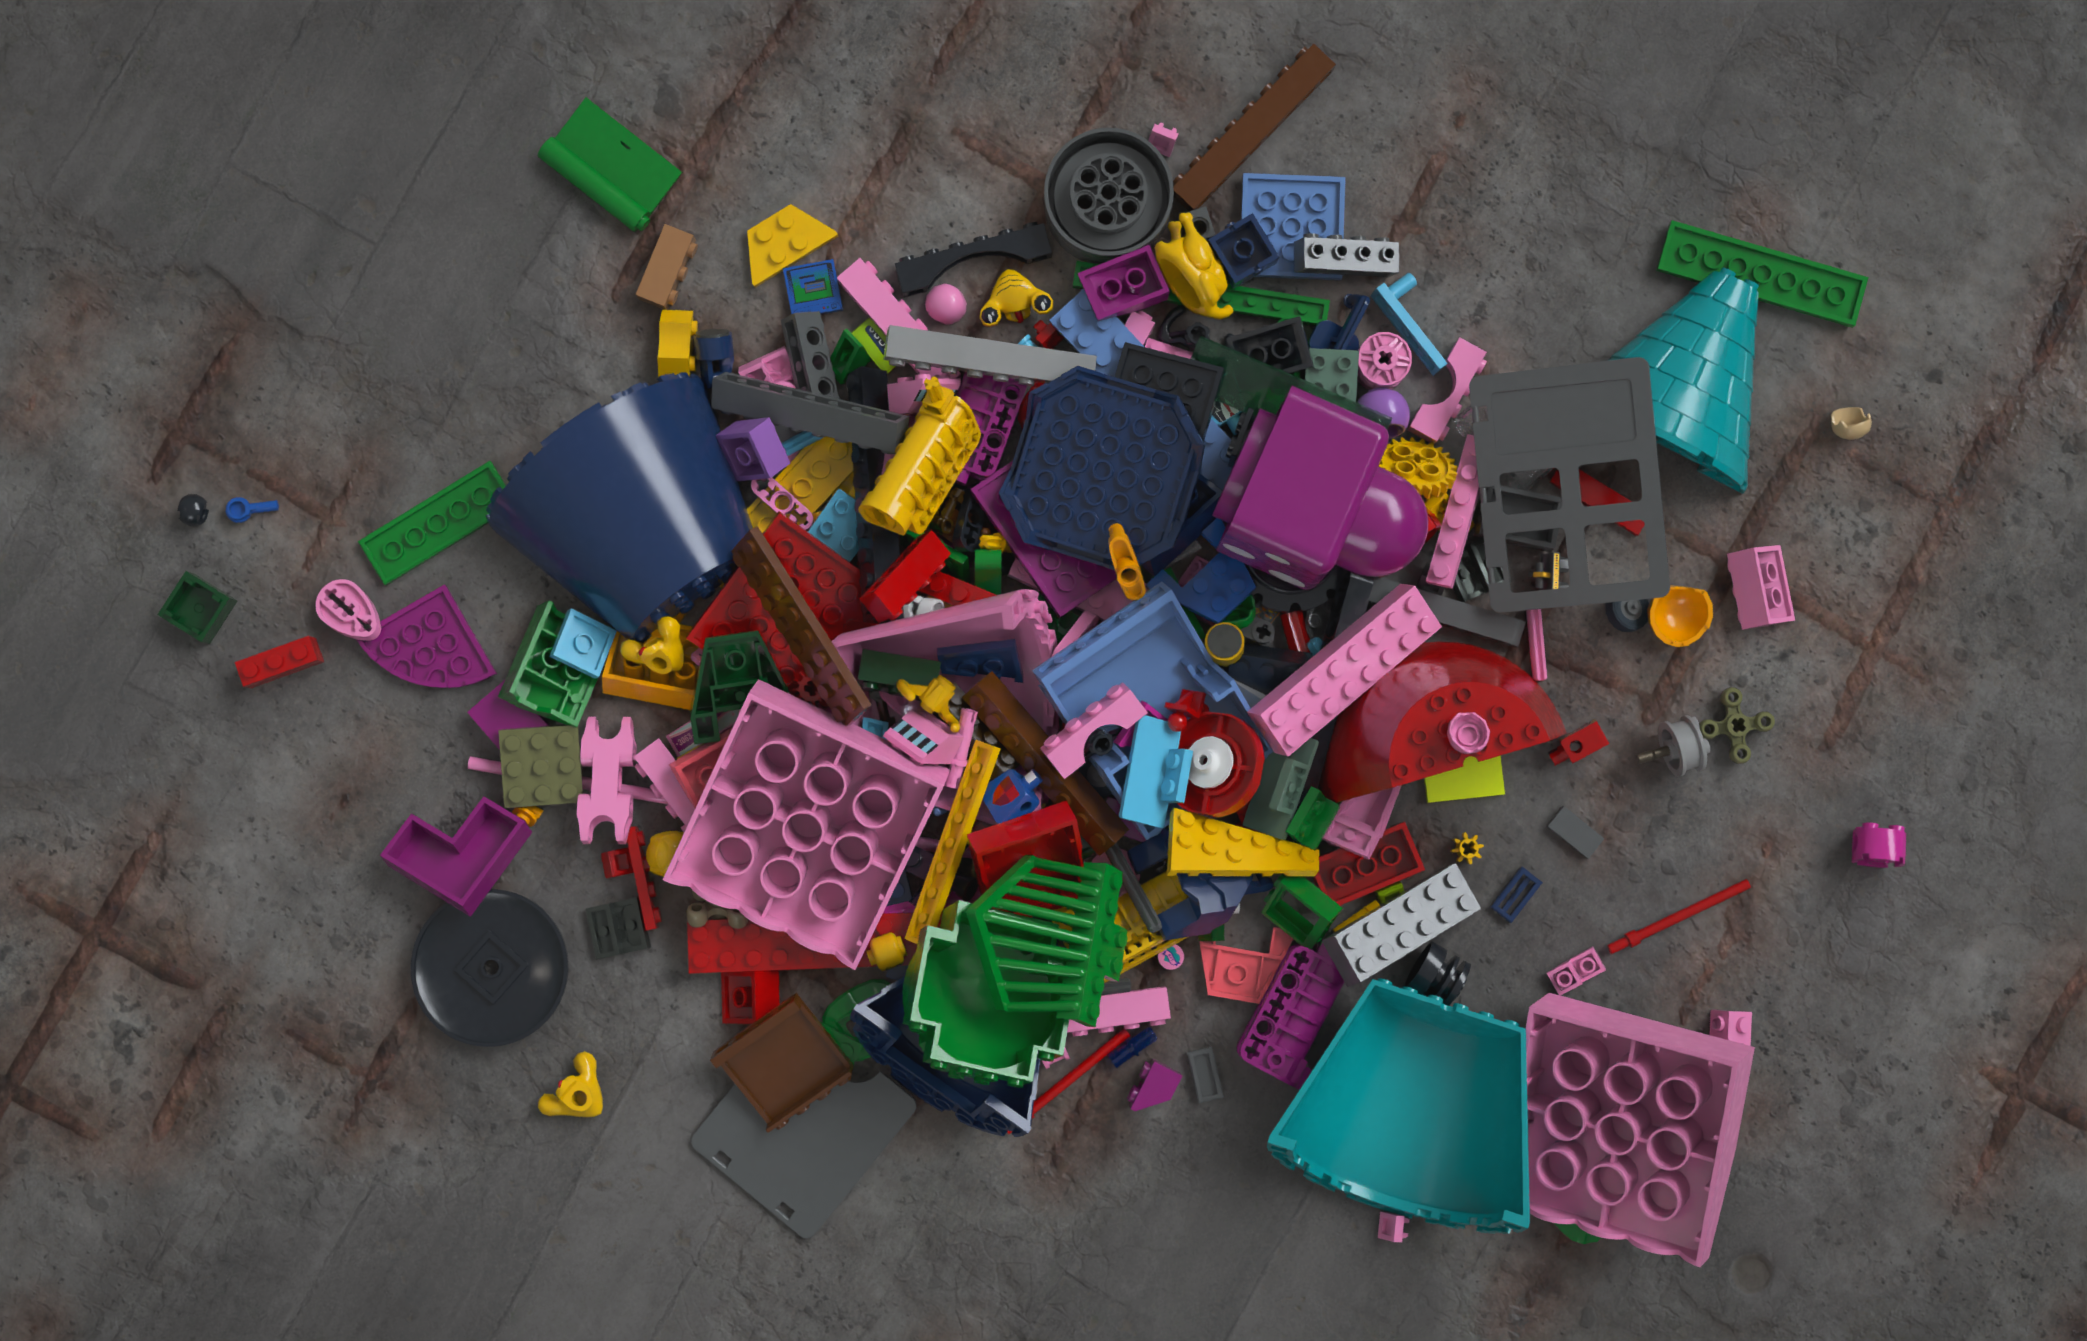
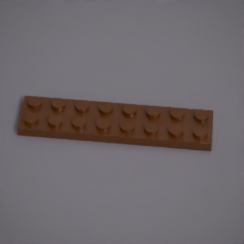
M757 526L749 530L731 551L733 560L745 574L749 586L759 596L764 609L773 618L778 631L783 634L789 643L790 650L803 665L804 672L817 687L820 697L825 700L831 709L834 719L845 726L851 725L872 704Z

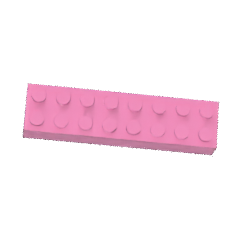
M1399 584L1247 711V713L1274 753L1290 756L1442 626L1415 585Z

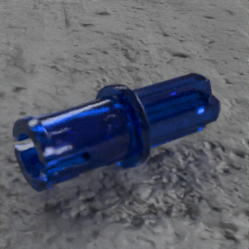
M1148 1027L1129 1040L1127 1038L1126 1043L1112 1053H1109L1108 1057L1118 1069L1119 1066L1135 1055L1138 1057L1139 1052L1158 1039L1152 1028Z

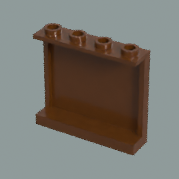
M797 993L714 1050L710 1059L716 1069L721 1066L765 1120L767 1123V1133L774 1128L776 1130L783 1128L789 1122L790 1117L795 1114L798 1116L803 1114L810 1107V1103L816 1099L818 1101L823 1100L830 1094V1089L836 1085L843 1086L852 1078L851 1075L854 1067L853 1063Z

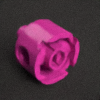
M1862 823V827H1855L1852 839V863L1877 868H1888L1889 863H1894V868L1905 865L1906 833L1904 832V826L1890 825L1888 828H1878L1879 824Z

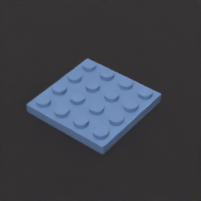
M1243 173L1241 220L1253 213L1279 255L1278 262L1255 277L1342 280V275L1294 273V241L1303 238L1304 234L1310 233L1319 234V238H1327L1328 235H1342V239H1344L1345 177Z

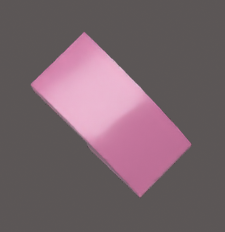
M1592 946L1548 971L1547 975L1557 993L1561 996L1582 985L1586 980L1606 971V968Z

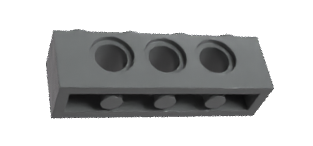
M820 311L793 313L782 319L781 325L795 388L840 399Z

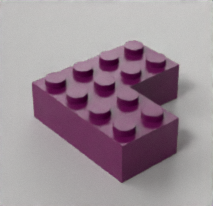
M483 796L453 838L411 813L380 856L388 867L471 917L532 834V831L523 819Z

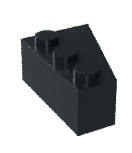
M1244 643V652L1237 662L1229 665L1228 675L1234 680L1268 695L1313 657V653Z

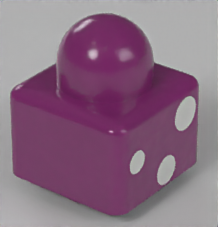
M1291 386L1276 415L1261 408L1259 409L1212 516L1228 523L1216 551L1301 589L1309 590L1314 588L1335 565L1353 573L1370 577L1385 576L1403 569L1417 557L1425 543L1428 532V513L1421 495L1410 482L1393 472L1379 467L1389 441L1388 431L1383 425Z

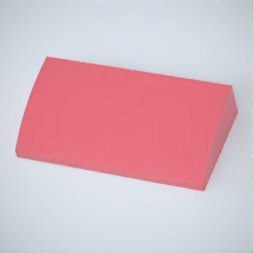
M732 728L720 734V741L704 743L669 764L694 808H696Z

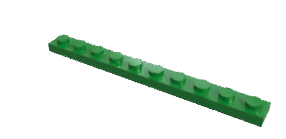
M1076 261L1072 288L1083 289L1078 273L1100 264ZM1228 284L1226 291L1217 302L1219 308L1230 305L1233 308V313L1275 320L1301 316L1302 324L1314 326L1322 320H1327L1330 300L1243 286L1232 289L1230 284ZM1169 288L1168 300L1163 302L1184 305Z

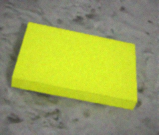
M1469 756L1465 758L1463 767L1424 778L1427 803L1505 794L1501 756L1480 762L1475 757Z

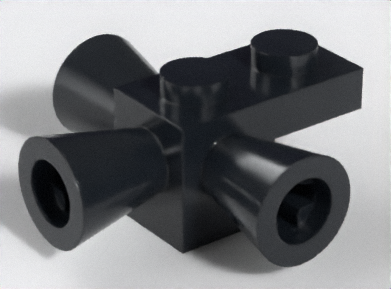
M915 846L904 870L925 881L934 855ZM957 869L949 895L953 891L963 901L968 902L977 891V878L963 875ZM923 885L909 901L914 906L917 905Z

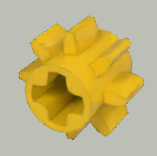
M1464 832L1462 833L1461 840L1453 838L1456 847L1450 850V852L1458 854L1457 862H1461L1463 858H1466L1468 865L1472 864L1473 857H1482L1478 851L1484 845L1477 844L1478 835H1473L1471 839H1468L1467 833ZM1471 843L1470 849L1472 853L1463 854L1464 848L1462 844Z

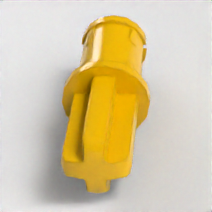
M1000 533L982 535L979 538L981 549L1012 552Z

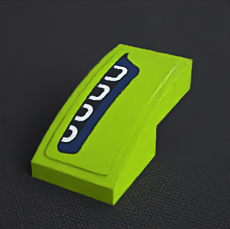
M870 317L851 332L864 346L870 358L880 370H886L888 374L896 367L889 365L888 360H883L886 335Z

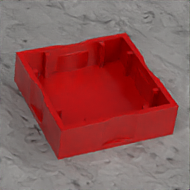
M1067 801L967 834L981 896L1024 855H1034L1042 859L1080 867L1084 866L1077 819ZM1033 868L1029 872L1081 883L1080 877L1040 868ZM1021 881L1016 884V886L1078 899L1074 892L1031 883H1022ZM1008 894L1002 897L1003 899L1050 910L1063 907L1018 896H1009ZM998 909V910H1002V911H1006V912H1010V913H1014V914H1018V915H1022V916H1026V917H1030V918L1033 917V916H1030V915H1025V914H1021V913H1017V912H1013V911H1008V910H1004V909Z

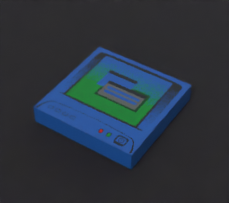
M833 259L783 268L791 314L820 311V315L843 311Z

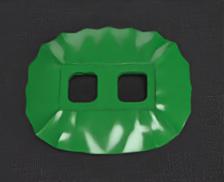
M870 979L848 989L827 1006L822 1017V1023L859 1041L857 1037L851 1035L846 1027L852 1010L856 1004L879 993L881 989L891 983L885 979ZM862 1047L856 1061L871 1058L864 1047Z

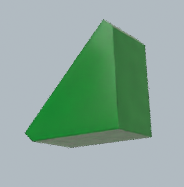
M848 329L843 330L830 357L835 379L840 384H845L847 374L861 366L864 367L872 360L864 346Z

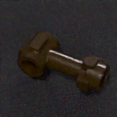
M952 486L946 496L948 500L941 514H935L929 523V527L933 532L942 535L943 533L948 534L953 530L954 523L950 517L957 504L961 505L966 494L964 491Z
M868 691L870 699L876 701L879 720L889 722V729L896 723L895 717H890L887 703L880 697L879 691Z

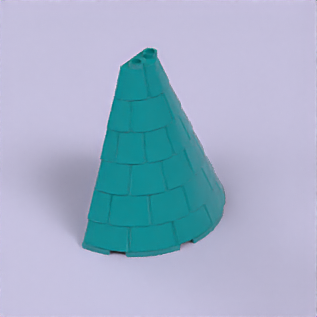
M1722 267L1720 272L1713 271L1691 289L1686 296L1663 312L1661 317L1614 353L1609 360L1635 357L1644 358L1650 367L1657 444L1699 464L1698 472L1744 494L1748 487L1753 360H1755V327L1757 326L1759 297L1757 289L1759 285L1748 279L1742 281L1735 278L1736 273Z

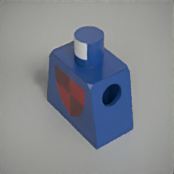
M1009 769L989 782L983 801L996 823L999 824L1033 812L1040 802L1033 789L1043 782V779L1034 769L1025 776L1013 769Z

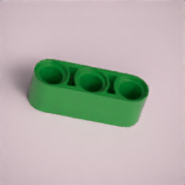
M975 549V586L996 595L1001 594L1002 550Z

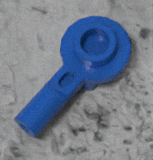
M236 497L227 503L225 512L231 521L243 523L253 513L279 510V504L277 500L250 504L246 499Z

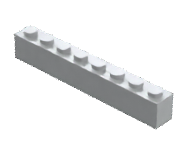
M890 325L887 329L883 360H888L889 365L904 367L905 363L915 364V368L919 370L929 371L931 367L941 368V372L946 374H957V371L967 372L968 377L983 378V375L993 376L995 381L1008 382L1010 378L1019 380L1021 385L1034 386V382L1049 383L1076 366L1095 371L1097 356Z

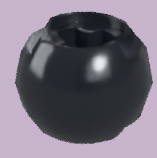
M188 494L182 497L177 510L180 511L179 519L181 522L188 526L202 525L209 513V510L206 509V503L208 502L205 498L197 494Z

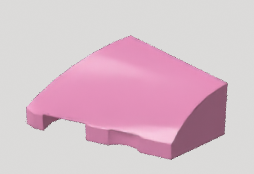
M785 346L739 367L738 373L741 376L774 384L787 381L795 386Z

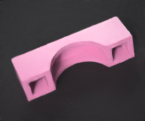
M1459 337L1446 359L1448 363L1446 367L1452 377V390L1449 397L1439 404H1422L1407 431L1429 443L1434 442L1435 444L1438 439L1443 441L1450 429L1446 426L1451 417L1455 419L1462 408L1459 401L1463 395L1467 397L1470 393V381L1475 373L1480 375L1487 362L1483 359L1487 352Z
M1122 682L1120 685L1111 687L1107 691L1106 696L1100 701L1091 703L1086 708V712L1080 717L1071 719L1057 735L1054 734L1048 737L1040 749L1065 779L1085 763L1084 745L1094 730L1109 724L1119 725L1128 729L1148 712L1133 692Z

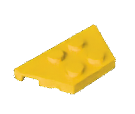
M792 204L747 230L753 286L755 288L782 272L783 268L792 266L838 237L837 232Z

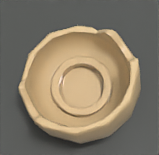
M1847 407L1837 409L1831 413L1833 432L1840 438L1847 440L1859 439L1869 433L1871 429V415L1869 413L1866 417L1862 408Z

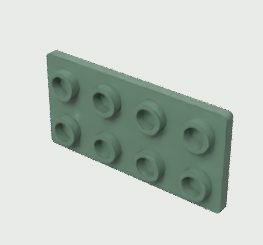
M1309 348L1314 367L1306 369L1304 391L1355 413L1359 352L1355 350Z
M1310 738L1290 756L1274 752L1269 754L1264 760L1260 785L1251 798L1243 826L1286 840L1288 834L1285 831L1297 809L1319 744L1318 740Z

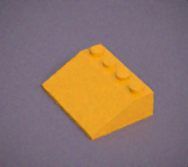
M680 624V641L684 652V664L682 670L670 671L667 674L654 672L646 665L624 658L620 653L621 643L628 639L616 630L602 675L603 693L690 710L699 666L691 660V654L699 647L686 639V635L692 629V626ZM658 629L651 633L652 636L641 644L644 645L653 638H661L662 636Z

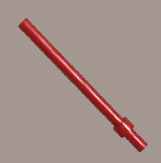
M1747 879L1738 882L1638 931L1633 929L1625 933V937L1608 944L1607 948L1611 954H1614L1628 946L1631 948L1641 944V940L1750 889L1751 885Z
M1123 1028L1033 1102L1032 1119L1035 1117V1113L1128 1039L1131 1035L1127 1030Z

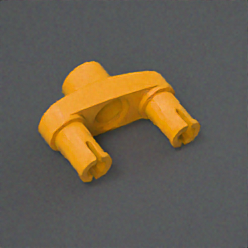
M1115 523L1109 527L1110 537L1108 545L1117 580L1128 599L1139 600L1146 592L1141 569L1123 526ZM1125 569H1132L1127 573H1123V570Z

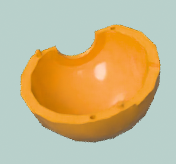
M1670 585L1669 593L1661 598H1651L1647 609L1648 623L1654 635L1665 644L1675 647L1689 646V644L1700 639L1704 632L1710 628L1713 618V605L1708 593L1703 589Z

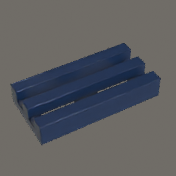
M1521 866L1490 905V908L1506 919V921L1512 923L1543 882ZM1524 874L1526 876L1504 906L1502 908L1498 907ZM1530 880L1533 881L1534 884L1531 886V888L1528 890L1525 896L1521 899L1518 905L1514 908L1511 914L1508 915L1506 911L1510 908L1513 902L1524 890V888L1527 886Z

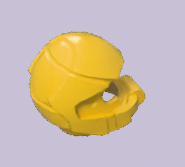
M666 831L657 833L650 838L646 859L652 873L662 877L665 876L684 832Z

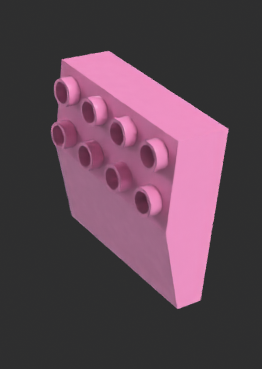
M758 679L747 695L663 880L678 886H688L708 902L724 908L737 909L750 921L770 930L784 931L799 944L820 953L833 954L843 964L856 970L938 800L950 769L941 765H918L909 759L910 756L894 749L890 741L857 725L845 726L843 723L837 722L831 713Z
M1548 993L1529 1007L1526 1023L1530 1214L1552 1223L1577 1224L1583 1231L1597 1237L1616 1240L1627 1239L1635 1247L1647 1252L1661 1255H1680L1686 1262L1701 1268L1710 1256L1736 1151L1755 1047L1553 993Z

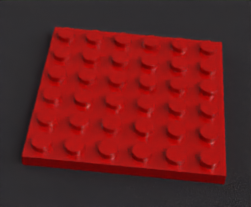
M779 511L762 534L829 639L832 641L842 633L878 625L863 622L862 602L859 599L861 597V587L859 584L860 569ZM738 566L686 635V639L703 650L706 637L758 630L791 692V689L799 688V685L794 684L792 681L793 679L802 680L799 672L801 670L804 671L803 665L790 650L789 643L776 628L773 618L764 609L759 596L749 586L745 574ZM812 683L810 684L812 688L808 687V692L812 693L813 696H815V691L818 692V689L815 686V684ZM792 694V695L795 696V697H798L800 694Z

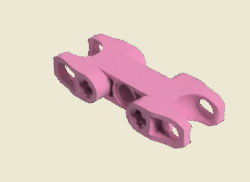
M588 717L585 731L581 739L580 759L582 767L593 768L591 794H579L577 801L580 840L583 844H591L594 828L604 821L615 824V837L618 844H626L628 833L633 821V795L621 794L623 767H634L636 764L634 756L637 752V745L631 717H623L620 732L612 739H603L599 736V725L596 717Z

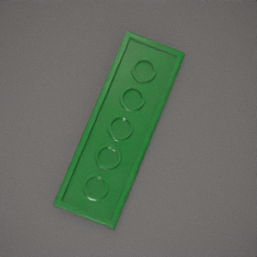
M488 461L362 538L358 543L383 584L387 586L487 525L486 515H488L486 509L491 503L490 498L496 488L501 487L503 490L506 484L492 461Z

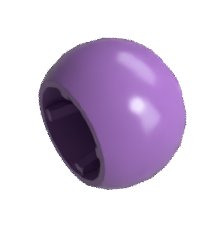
M1386 387L1373 388L1361 396L1356 403L1355 413L1383 425L1388 431L1389 439L1403 434L1408 427L1410 420L1409 406L1405 398L1397 391Z

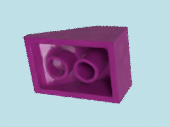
M1150 245L1078 273L1097 321L1139 311L1168 300L1170 291Z

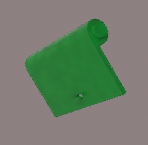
M585 97L558 135L550 137L542 145L537 155L538 158L633 232L643 231L648 226L651 220L649 218L683 173L587 97Z

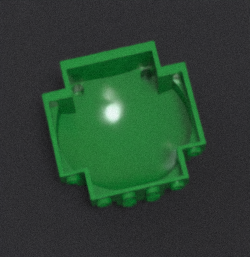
M958 900L943 909L941 925L938 927L927 925L920 929L917 949L909 963L904 978L903 1006L905 1014L903 1024L908 1025L910 1031L919 1034V1046L924 1051L923 1062L930 1063L931 1068L948 1072V1076L955 1079H964V1076L974 1078L973 1082L977 1084L989 1085L990 1082H997L998 1079L1007 1081L1009 1086L1022 1088L1023 1085L1033 1082L1037 1056L1039 1060L1053 1062L1054 1059L1064 1055L1069 1020L1057 1019V1012H1000L996 1010L966 913L973 903ZM993 908L988 910V912L1059 928V924ZM986 922L988 932L994 935L1056 946V938ZM993 945L995 955L999 958L1066 966V961L1058 957ZM1000 968L1002 978L1006 981L1063 983V977L1057 975ZM1007 991L1010 1002L1058 1001L1060 999V994Z

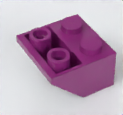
M1153 1058L1150 1063L1145 1061L1139 1072V1076L1142 1079L1138 1087L1133 1085L1127 1096L1130 1102V1109L1138 1111L1171 1100L1182 1078L1181 1073Z

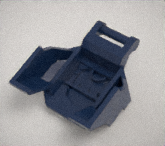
M1169 826L1163 828L1158 835L1151 837L1127 852L1136 875L1168 858ZM1177 873L1182 891L1189 897L1158 914L1162 925L1160 933L1163 940L1210 934L1213 929L1229 921L1244 895L1271 890L1274 887L1272 878L1263 876L1262 873H1255L1258 881H1252L1253 874L1251 876H1213L1210 873H1199L1198 876H1188V873Z

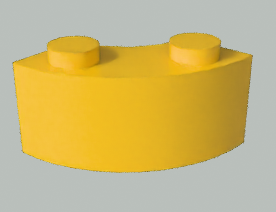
M662 310L659 321L658 377L672 373L677 375L682 372H686L690 376L691 371H696V358L692 354L693 336L698 332V321H693V311Z

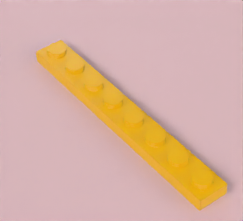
M975 740L904 938L917 944L920 929L927 925L937 927L968 841L967 834L971 833L1001 748Z

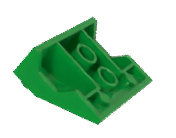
M548 600L537 606L498 697L520 709L576 728L598 678L588 676L549 657L566 614L558 611L554 603Z

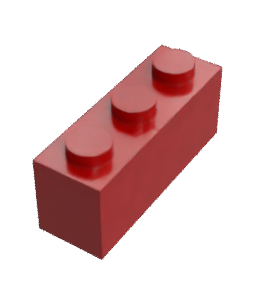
M306 636L236 661L235 665L243 687L254 688L324 662L317 639L312 636Z

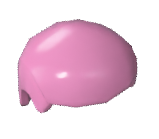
M950 284L934 286L926 295V311L934 320L945 325H951L960 321L966 312L967 303L959 289Z
M1459 712L1448 725L1447 736L1450 745L1461 753H1477L1489 741V727L1486 721L1475 712Z

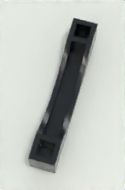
M1031 222L1023 225V229L1020 230L1005 229L998 232V236L988 238V235L974 238V242L965 245L963 242H957L949 245V249L939 251L936 248L925 251L924 256L914 258V255L900 258L899 262L895 263L903 297L929 291L936 280L946 271L972 258L1002 256L1025 264L1052 258V251L1044 223L1038 225L1037 222Z

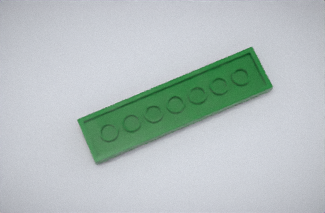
M1673 220L1669 222L1656 271L1700 283L1713 271L1720 272L1722 267L1736 273L1735 278L1742 281L1748 279L1759 285L1757 289L1759 293L1758 301L1851 328L1856 325L1869 278Z

